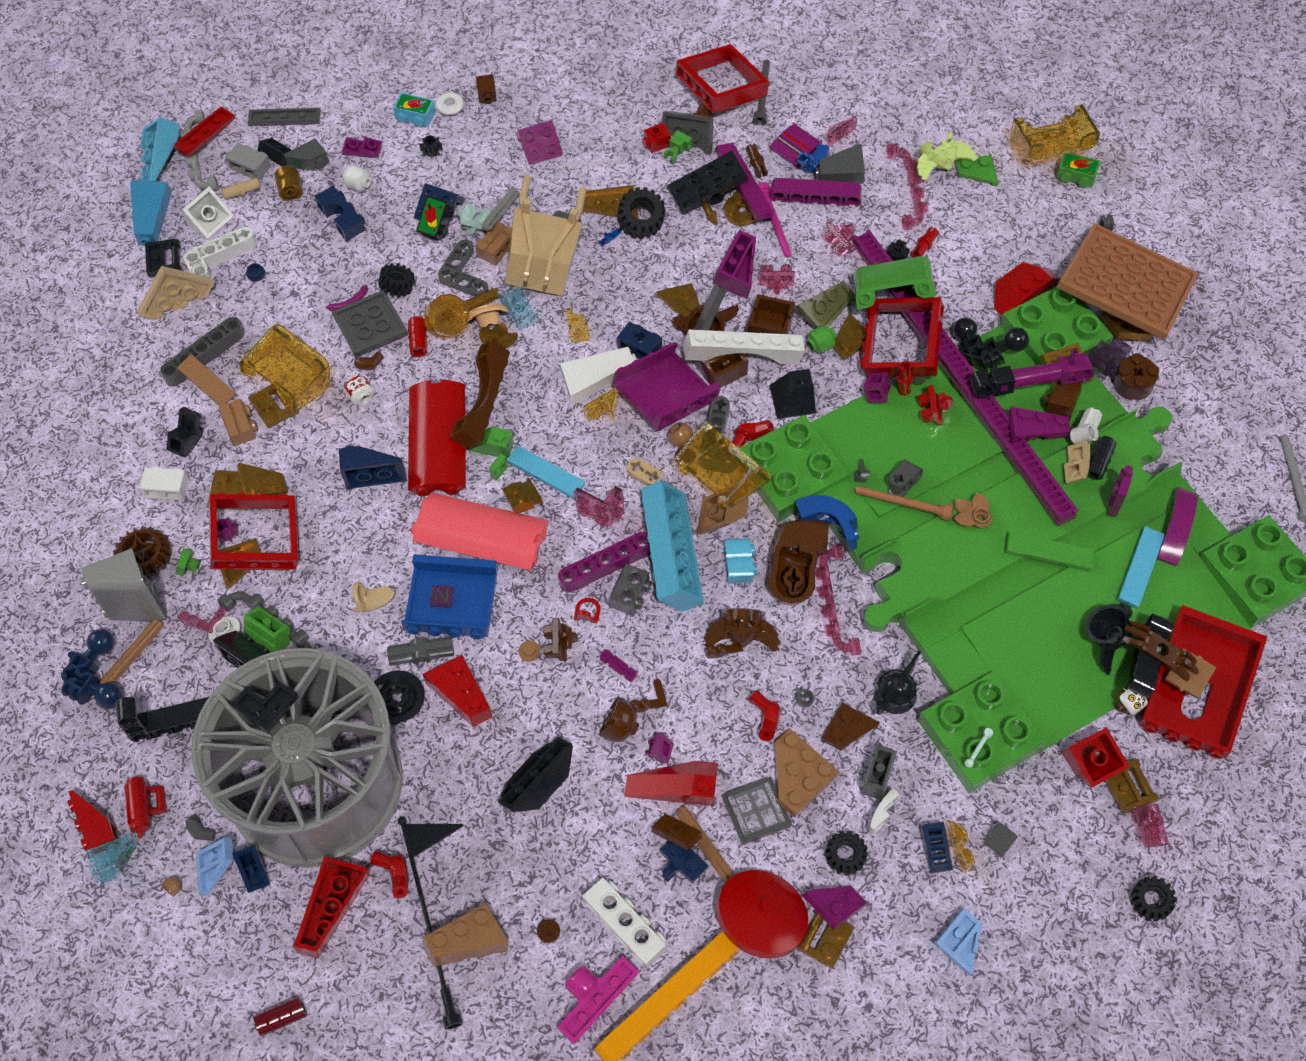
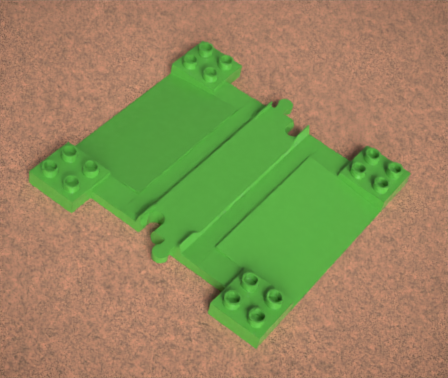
M1057 287L1003 313L1000 326L980 335L984 345L986 339L991 337L994 338L996 343L1004 340L1006 332L1011 328H1023L1028 333L1029 343L1027 348L1020 352L1007 350L1002 353L1006 364L1002 362L997 363L998 367L1011 366V369L1042 365L1040 357L1043 354L1075 343H1079L1082 352L1091 359L1108 350L1114 337L1082 300L1063 292ZM966 359L968 363L971 365V367L974 369V371H978V369H975V367L973 366L972 361ZM939 363L937 376L926 377V381L923 384L915 385L912 382L909 395L907 390L906 396L898 393L899 383L896 378L891 381L892 385L887 396V403H868L866 395H863L812 422L803 415L736 449L737 465L777 522L797 513L795 500L813 495H825L836 498L849 506L857 518L858 528L856 530L859 535V539L856 540L857 548L849 551L841 530L832 523H829V527L861 572L866 574L884 562L894 564L899 571L876 582V593L884 603L870 605L865 611L864 623L869 630L874 632L884 631L891 622L899 623L917 650L921 651L922 657L950 694L949 697L922 711L918 722L968 793L975 791L1117 707L1115 703L1118 700L1115 694L1128 684L1135 646L1126 644L1122 648L1116 649L1112 660V671L1109 675H1106L1103 666H1101V647L1087 636L1085 629L1087 619L1099 607L1111 604L1119 605L1121 603L1117 601L1141 532L1147 526L1166 534L1173 509L1171 505L1176 488L1180 487L1196 493L1181 475L1182 462L1171 466L1157 475L1148 474L1141 467L1161 457L1162 446L1153 437V434L1155 432H1165L1169 428L1172 421L1170 411L1164 407H1154L1149 410L1148 415L1138 419L1135 416L1137 409L1128 413L1095 374L1092 381L1082 384L1080 396L1069 422L1071 430L1078 427L1087 408L1092 407L1102 413L1101 421L1097 428L1098 439L1101 436H1108L1117 442L1111 462L1107 467L1108 470L1105 472L1102 480H1093L1087 476L1084 480L1070 484L1066 483L1064 464L1069 462L1068 446L1074 445L1070 434L1068 437L1047 439L1044 436L1036 437L1035 440L1025 438L1078 509L1075 519L1060 526L1056 525ZM992 366L988 367L989 375H990V369L993 368ZM1052 383L1015 388L1014 393L994 396V398L1007 415L1011 406L1047 413L1048 406H1044L1047 394H1052L1054 387ZM934 385L935 393L939 396L941 393H945L953 399V405L948 408L947 412H943L941 409L943 424L937 425L936 421L925 423L921 415V410L931 406L922 408L918 395L928 392L927 386ZM1098 439L1096 441L1089 442L1090 459L1091 453H1093L1095 449L1094 446L1097 444ZM860 459H863L865 469L870 471V475L866 476V482H857L855 479V473L860 469L858 462ZM905 459L922 468L923 474L918 483L904 497L937 506L945 505V503L954 505L953 515L950 522L941 520V517H938V514L858 495L855 493V488L861 486L888 493V487L890 486L889 477L901 461ZM1126 465H1130L1133 468V476L1126 498L1117 517L1108 515L1110 506H1107L1114 490L1115 482L1119 478L1121 469ZM977 492L985 496L990 504L988 511L992 516L989 526L985 528H978L974 525L965 527L954 520V517L959 514L955 508L956 499L972 502ZM1198 495L1193 525L1178 565L1175 567L1156 559L1140 606L1137 609L1131 607L1133 614L1129 620L1145 625L1150 615L1154 613L1174 622L1178 610L1182 605L1250 630L1306 597V557L1270 515L1231 535ZM1012 531L1094 549L1092 568L1090 571L1005 553L1008 534ZM986 728L992 729L993 735L984 743L973 761L974 765L970 768L966 767L965 761L971 757L984 736V730Z

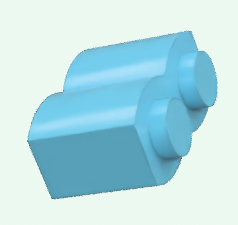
M750 538L725 539L724 553L728 584L753 582L754 576L757 575V563H753L752 557H755V545L750 543Z

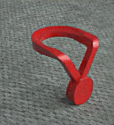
M593 598L581 599L575 607L573 620L579 621L584 619L597 624L601 612L599 603ZM591 602L596 606L594 618L591 617L590 612L579 610L583 603Z

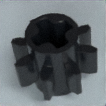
M429 135L422 138L423 143H420L419 146L423 156L427 155L430 158L436 155L439 156V150H443L439 137L436 138Z
M897 240L896 243H890L887 254L892 261L907 259L910 248L906 247L907 242Z

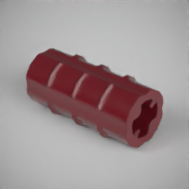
M297 997L290 1001L287 1000V1002L281 1005H276L267 1011L264 1010V1012L253 1016L256 1029L262 1037L282 1027L285 1028V1026L291 1023H296V1021L307 1017L301 998Z

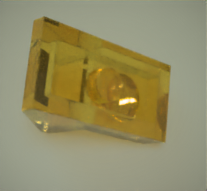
M613 388L584 405V416L588 421L598 419L606 412L611 420L615 422L619 403V391Z

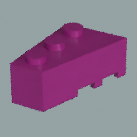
M741 230L737 232L716 272L713 284L717 283L725 290L748 299L752 287L756 237Z

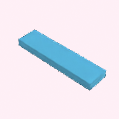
M519 445L507 458L508 464L572 499H575L585 486V481Z
M1147 526L1143 528L1117 601L1128 603V606L1135 609L1140 606L1165 534Z

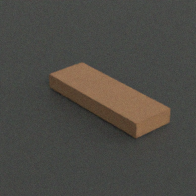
M192 354L177 367L178 371L218 406L228 403L236 395L232 389Z

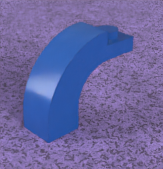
M813 495L795 500L796 509L801 520L814 519L832 523L841 530L849 551L857 548L856 540L859 539L856 530L858 528L857 518L850 507L844 502L825 495Z

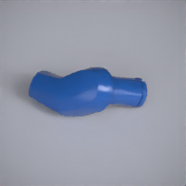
M818 144L813 154L800 153L797 156L799 159L797 161L801 164V169L805 172H814L815 168L819 166V160L828 157L829 146Z

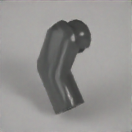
M192 815L186 820L185 826L192 838L214 841L216 830L203 829L198 816Z

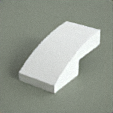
M894 788L882 799L874 813L868 832L871 836L888 822L890 815L886 811L898 801L900 795Z

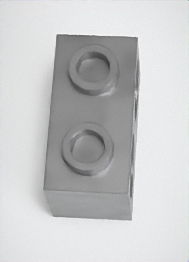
M625 564L611 595L610 608L633 616L636 610L640 611L644 603L643 594L644 592H649L652 584L649 572ZM634 580L640 581V583L633 584L631 582ZM625 598L633 599L629 602L624 601Z

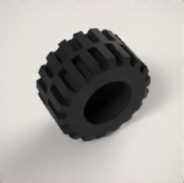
M636 187L635 191L633 189L629 190L628 194L625 193L619 203L617 220L620 223L621 230L625 229L624 233L626 235L630 233L631 238L634 239L635 236L643 239L644 236L650 238L651 234H657L664 221L666 212L664 200H660L661 196L659 194L655 195L654 190L648 191L647 187H644L643 190H640V187ZM642 207L647 209L652 216L644 220L638 219L631 213V210Z

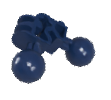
M99 628L93 630L88 635L86 640L88 649L84 655L74 651L68 653L69 664L61 673V678L64 681L61 693L63 696H69L71 700L77 701L81 705L87 703L92 695H94L99 707L110 710L116 708L115 702L123 698V692L118 684L112 682L100 684V680L94 676L99 669L94 661L99 655L108 654L115 644L112 633L106 629Z

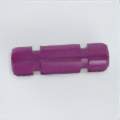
M605 649L600 654V660L605 664L608 663V666L621 676L624 675L626 680L632 682L637 677V671L632 667L629 668L628 664L616 655L613 656V653L608 649Z

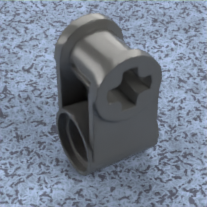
M905 459L902 460L889 477L890 486L888 487V493L904 497L918 483L923 474V469Z

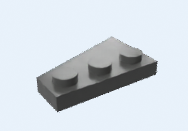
M673 111L663 112V123L671 135L679 130L692 138L693 147L704 150V153L708 155L713 152L714 117Z

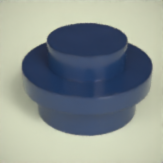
M258 263L250 264L247 267L246 276L250 281H259L264 278L265 269Z

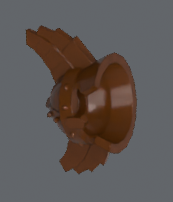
M701 304L689 312L688 317H673L671 321L673 327L685 330L687 335L688 330L694 329L704 305ZM738 305L717 311L709 331H725L724 323L734 319L733 317L739 311Z
M748 608L721 610L723 617L711 623L712 625L706 630L707 634L704 637L707 641L706 647L712 646L724 639H731L739 648H745L748 643L756 640L764 643L772 652L780 650L778 645L781 643L778 638L779 634L774 629L775 626L764 620L766 612Z

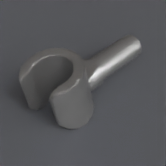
M860 459L858 461L860 469L856 471L855 479L857 482H866V476L870 475V471L865 469L864 461Z

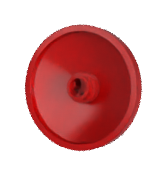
M762 870L740 872L732 876L724 884L718 895L716 914L722 931L736 947L750 955L767 959L783 957L793 952L806 935L809 919L802 897L790 883L773 873Z

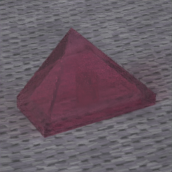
M854 116L829 126L827 146H832L856 130L857 117Z

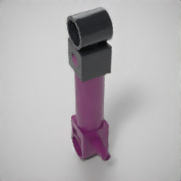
M1072 350L1070 356L1059 357L1058 361L1054 363L1011 369V366L990 369V375L986 370H978L972 373L969 379L974 395L977 398H987L992 394L998 396L1014 393L1015 388L1060 381L1061 385L1085 382L1094 376L1095 371L1087 354H1078L1077 350Z

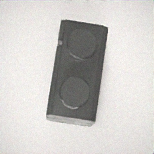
M875 744L861 791L863 795L879 800L884 798L897 754L896 750Z

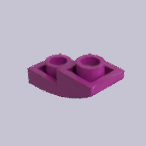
M346 137L342 155L376 158L379 156L382 141L364 137L363 141Z

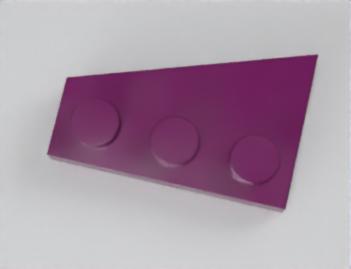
M1013 406L1008 411L1012 442L1019 441L1020 438L1035 440L1036 437L1042 436L1047 439L1068 437L1071 432L1068 416Z

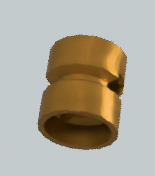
M293 166L278 168L274 175L279 197L284 201L299 199L303 192L298 170Z

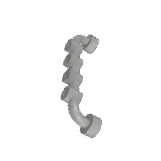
M202 109L194 111V115L186 120L184 130L180 131L181 137L192 130L191 126L195 122L199 124L205 119ZM196 152L190 157H185L188 168L192 167V170L188 171L191 182L194 181L196 186L201 189H206L210 186L213 191L220 190L215 175L207 177V182L202 181Z

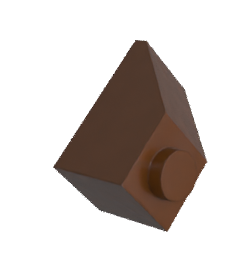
M1083 382L1054 387L1052 394H1047L1044 406H1048L1047 413L1068 416L1070 421L1080 396Z

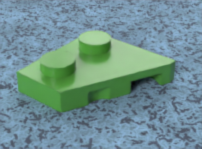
M991 155L978 156V159L974 162L966 159L955 160L954 163L958 177L972 179L980 183L984 181L992 183V186H998L999 181Z

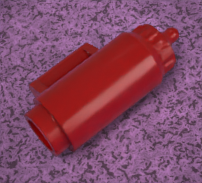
M132 777L126 781L124 786L127 824L132 833H137L138 838H142L143 832L148 831L150 828V815L167 812L164 786L148 787L143 777ZM148 793L156 794L157 808L150 809Z

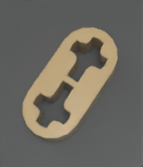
M632 459L627 464L629 476L646 486L662 480L661 472L641 459ZM640 466V470L633 471V467ZM649 476H657V480L653 479L652 481H650Z

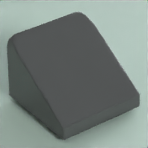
M999 822L984 841V844L1000 857H1003L1018 836Z

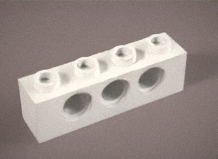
M601 878L582 896L583 902L634 958L647 969L666 951V939L659 931L654 932L649 927L651 924L643 914L638 915L633 910L635 906L627 897L623 899L618 894L619 889L611 880L607 882L604 878ZM608 901H614L617 905L613 909H607L604 907V904ZM625 917L630 918L632 923L629 926H622L620 924L621 919ZM644 934L648 937V940L645 943H638L635 940L636 937Z

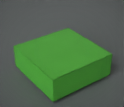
M501 453L489 467L490 478L498 480L508 468L507 458Z

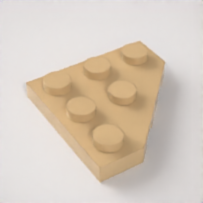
M161 266L137 313L140 317L154 320L163 317L162 313L171 309L175 312L188 306L187 302L196 298L199 300L206 298L215 282L209 277Z

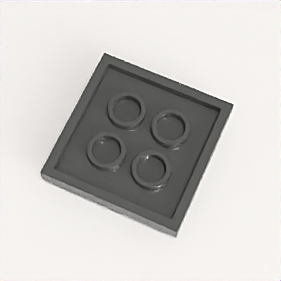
M384 290L332 311L333 318L355 358L408 336L406 327L388 295L384 293Z

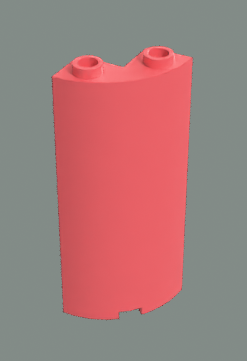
M432 492L427 498H423L417 522H414L412 525L411 534H413V542L532 570L537 564L540 545L546 539L549 520L521 513L515 515L513 511Z

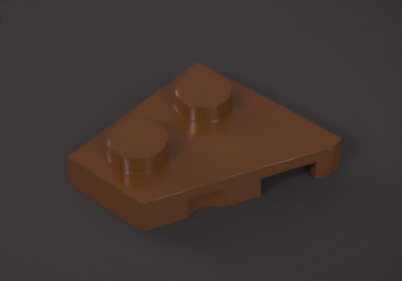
M841 703L821 741L842 751L854 741L859 740L871 730L876 729L880 722Z

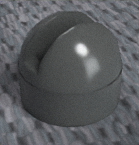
M808 689L799 691L797 703L801 707H810L814 702V694ZM800 696L811 699V701L800 700Z

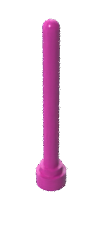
M761 182L758 186L774 211V216L770 218L784 256L789 258L791 250L770 198V185L768 182Z

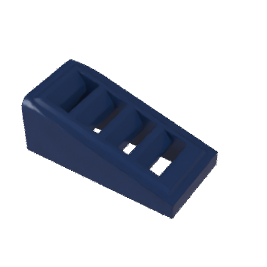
M944 822L922 825L920 833L930 874L953 871ZM939 832L938 835H928V833ZM941 841V844L930 845V842ZM943 850L944 852L943 854L932 855L934 851ZM936 860H946V863L934 865L933 863Z

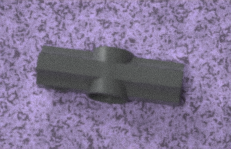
M418 637L412 639L410 643L388 646L387 656L389 665L394 666L406 663L419 665L420 662L430 663L431 659L454 656L452 637L431 640L425 637Z

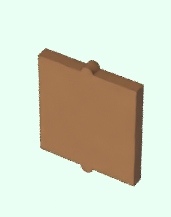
M1192 654L1197 660L1195 666L1199 670L1198 674L1184 667L1190 675L1188 681L1172 670L1168 673L1165 681L1179 688L1180 692L1184 691L1198 699L1216 667L1203 660L1202 656Z

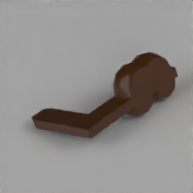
M732 641L733 645L709 646L705 648V654L709 659L744 650Z
M660 679L653 681L657 699L633 700L629 702L635 707L637 713L668 706Z

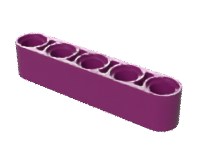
M775 178L771 182L770 198L773 202L778 200L787 203L837 204V206L855 205V207H858L861 204L862 187L856 182Z
M636 533L561 569L558 574L560 588L564 592H573L624 568L625 564L630 565L647 557L651 553L650 544L647 539L648 533ZM642 543L647 544L646 546H639ZM622 552L629 553L627 555H621ZM603 561H609L610 563H608V564H603L602 562H603ZM591 570L589 573H584L583 571ZM568 578H569V579H573V580L570 581V582H565V581H564V580H566V579H568Z

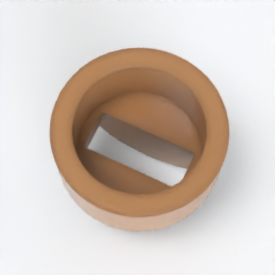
M170 876L161 883L164 890L172 897L177 895L182 888L181 880L176 876Z

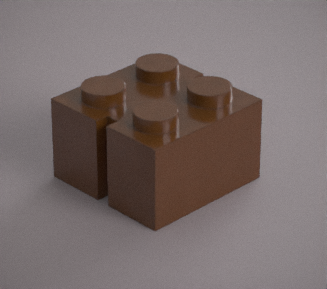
M757 294L747 332L789 334L794 317L795 302Z

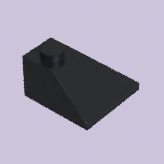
M810 369L790 371L769 385L777 419L816 414L814 386Z

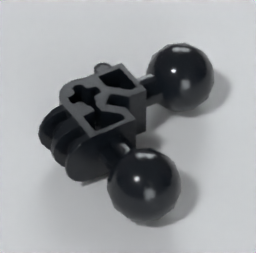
M968 317L960 318L953 326L954 336L959 341L964 342V345L958 348L966 359L972 361L973 366L978 370L985 369L988 371L990 366L997 368V363L999 362L1006 364L1002 355L1003 352L1007 350L1012 352L1023 351L1029 343L1028 333L1019 327L1008 330L1004 340L996 343L994 338L991 337L986 339L983 345L980 335L977 334V324L973 319Z

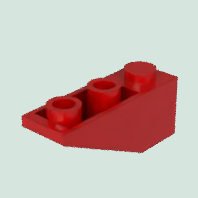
M68 791L70 800L67 801L71 812L76 814L77 819L74 820L78 832H82L83 839H81V844L85 852L89 851L93 856H96L119 846L120 842L114 825L75 791Z

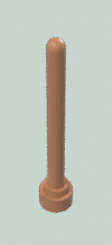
M861 486L855 488V493L858 495L938 514V517H941V520L950 522L953 515L954 505L945 503V505L937 506Z

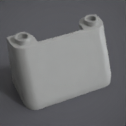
M132 548L81 568L83 577H80L84 589H89L96 598L105 618L109 617L110 620L158 621L166 618L154 583L149 584L146 580L141 566H138L136 555Z

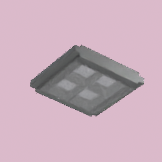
M772 777L761 779L721 795L742 845L792 826L787 811L778 804V791Z

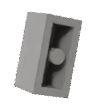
M237 143L225 157L229 169L252 179L256 177L258 181L271 167L268 155L240 143Z

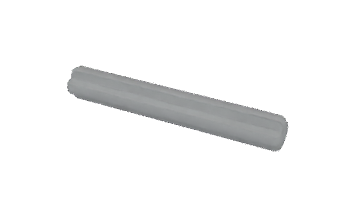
M516 187L509 189L482 223L484 231L492 230L517 199L520 192L517 191Z

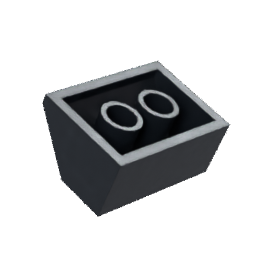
M237 631L215 637L213 640L222 658L236 668L259 656L270 653L263 645L257 646L254 644L250 636L245 633L241 635Z

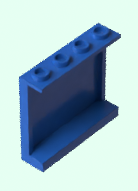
M413 554L412 563L414 570L405 620H401L403 630L413 635L419 632H426L431 636L448 634L454 638H459L461 635L470 636L472 639L488 637L498 575L497 561ZM436 588L440 589L445 598L447 588H449L447 602L443 600L439 592L437 602H435Z

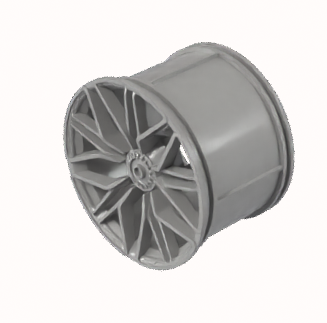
M292 648L264 654L245 663L229 674L211 693L198 716L194 728L192 764L196 779L205 797L221 815L236 825L238 831L250 845L255 844L263 856L275 862L288 866L310 868L321 867L324 856L343 861L371 844L388 825L397 808L403 784V770L399 751L390 734L389 715L385 702L370 677L357 665L339 655L318 649ZM279 681L299 696L269 733H266L230 706L245 687L264 699ZM317 711L313 718L302 716V713ZM336 711L342 712L333 720H331L333 713H335ZM350 716H354L368 725L346 722L345 720ZM340 732L376 736V744L336 752H334L333 742ZM373 755L371 765L362 781L338 763ZM255 760L263 763L266 767L263 773L238 783L245 761ZM331 767L336 768L356 783L358 787L353 790L327 773L326 770ZM324 779L350 794L343 802L325 813ZM277 784L259 818H256L269 787ZM307 784L311 787L315 786L316 817L304 820L291 791V788L296 785ZM260 787L249 814L240 810L238 795ZM283 791L298 820L297 822L267 821Z

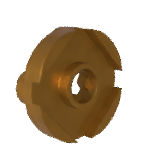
M735 192L725 202L724 214L731 224L742 227L757 221L740 192ZM739 208H745L746 211L739 212Z

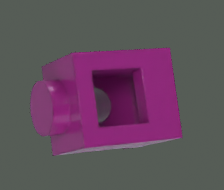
M888 372L869 373L863 387L868 403H887V396L892 385Z

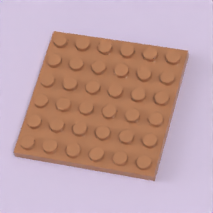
M1094 223L1060 279L1057 288L1079 298L1083 302L1090 303L1100 310L1116 316L1120 320L1134 325L1136 328L1143 329L1153 336L1165 340L1199 273Z

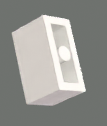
M145 467L139 489L144 498L184 501L189 478L185 470L179 468Z

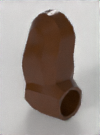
M807 519L794 520L782 525L772 551L769 588L781 603L789 606L799 605L812 596L816 587L815 568L818 557L827 553L828 522Z

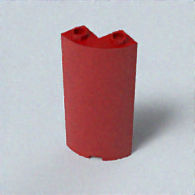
M441 379V383H431V380H427L409 387L408 491L418 496H427L436 489L446 494L454 495L466 487V450L450 437L454 422L465 416V384Z

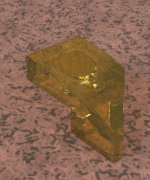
M566 308L571 343L590 341L588 322L585 321V315H577L572 312V309Z

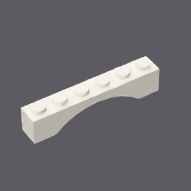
M688 330L683 343L685 360L706 361L726 354L751 353L766 356L779 364L795 365L799 364L805 352L802 335Z

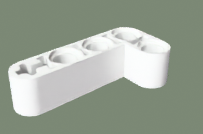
M242 227L186 251L183 258L190 273L211 278L209 268L254 249L257 243L252 229Z

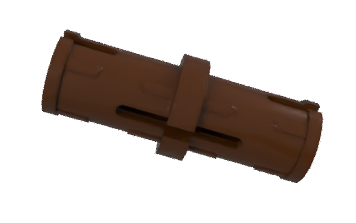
M753 143L754 149L749 144L746 147V152L750 157V164L754 167L757 177L761 178L760 173H762L763 177L767 176L768 170L764 164V157L760 155L756 144Z

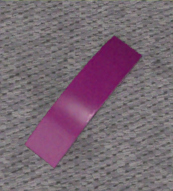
M1180 487L1176 488L1171 505L1173 506L1157 560L1175 567L1178 565L1193 525L1198 494Z

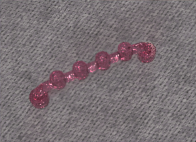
M888 143L887 157L896 158L898 154L903 156L905 160L904 167L907 170V181L910 184V195L914 201L913 208L917 217L913 218L912 215H903L902 228L903 230H912L913 226L923 221L924 213L927 212V202H921V198H924V188L917 185L921 183V176H918V173L914 171L917 170L918 160L912 159L910 153L904 148L897 147L896 143Z
M842 543L833 544V549H829L825 555H821L820 567L816 568L817 579L823 582V586L819 587L820 597L826 600V605H822L824 618L829 617L830 623L826 624L827 637H832L834 645L839 650L852 652V656L861 655L859 638L850 639V643H844L841 640L828 560L831 557H835V561L844 560Z

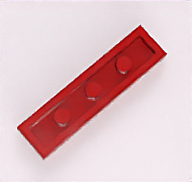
M220 106L174 144V148L190 157L235 119V115Z

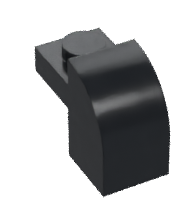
M186 407L179 409L178 427L168 432L167 451L181 457L192 452L204 431V428L200 427V413Z

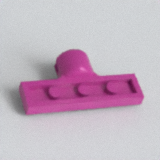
M623 955L601 978H597L585 966L579 967L565 983V988L577 999L578 1003L556 1028L574 1045L640 972Z

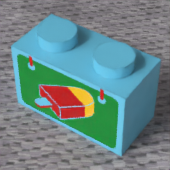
M401 92L393 107L395 119L400 122H409L417 126L429 127L436 113L435 102L432 99Z

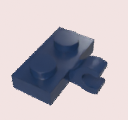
M669 841L660 849V853L671 863L662 870L663 874L661 876L667 882L680 872L693 884L709 867L692 849L687 851Z

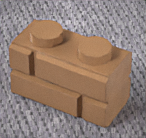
M498 221L492 230L486 232L483 239L477 241V257L496 266L509 250L511 227L505 226V224Z
M237 399L218 407L233 447L256 439L254 432L258 430L254 420H249V416L252 414L248 404L244 405L241 399Z

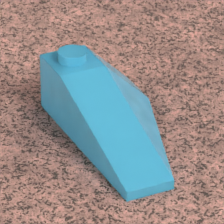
M158 117L143 128L140 148L141 150L145 149L144 155L141 156V162H145V165L141 170V181L156 180L173 150L174 144L179 140V124Z

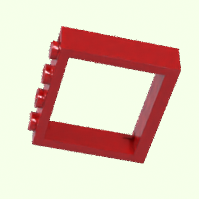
M732 44L676 61V76L713 114L765 97L768 94L769 80ZM729 61L750 83L717 94L696 71Z
M942 298L875 299L874 304L867 308V317L869 319L868 323L865 324L866 341H863L862 344L864 358L860 360V368L863 369L866 377H868L869 373L888 372L889 377H897L899 373L900 362L872 363L878 312L932 311L926 362L910 363L912 364L911 374L913 377L937 376L944 315Z
M221 492L210 494V570L296 569L298 551L295 495H267L265 493L257 495L245 493L225 494ZM217 508L288 509L290 553L218 552Z

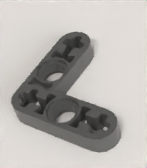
M465 239L456 244L440 268L438 278L443 285L475 297L488 291L489 288L486 281L461 272L474 252L471 241ZM454 260L461 261L459 265L451 264ZM462 280H467L468 284L465 286L459 285V282Z

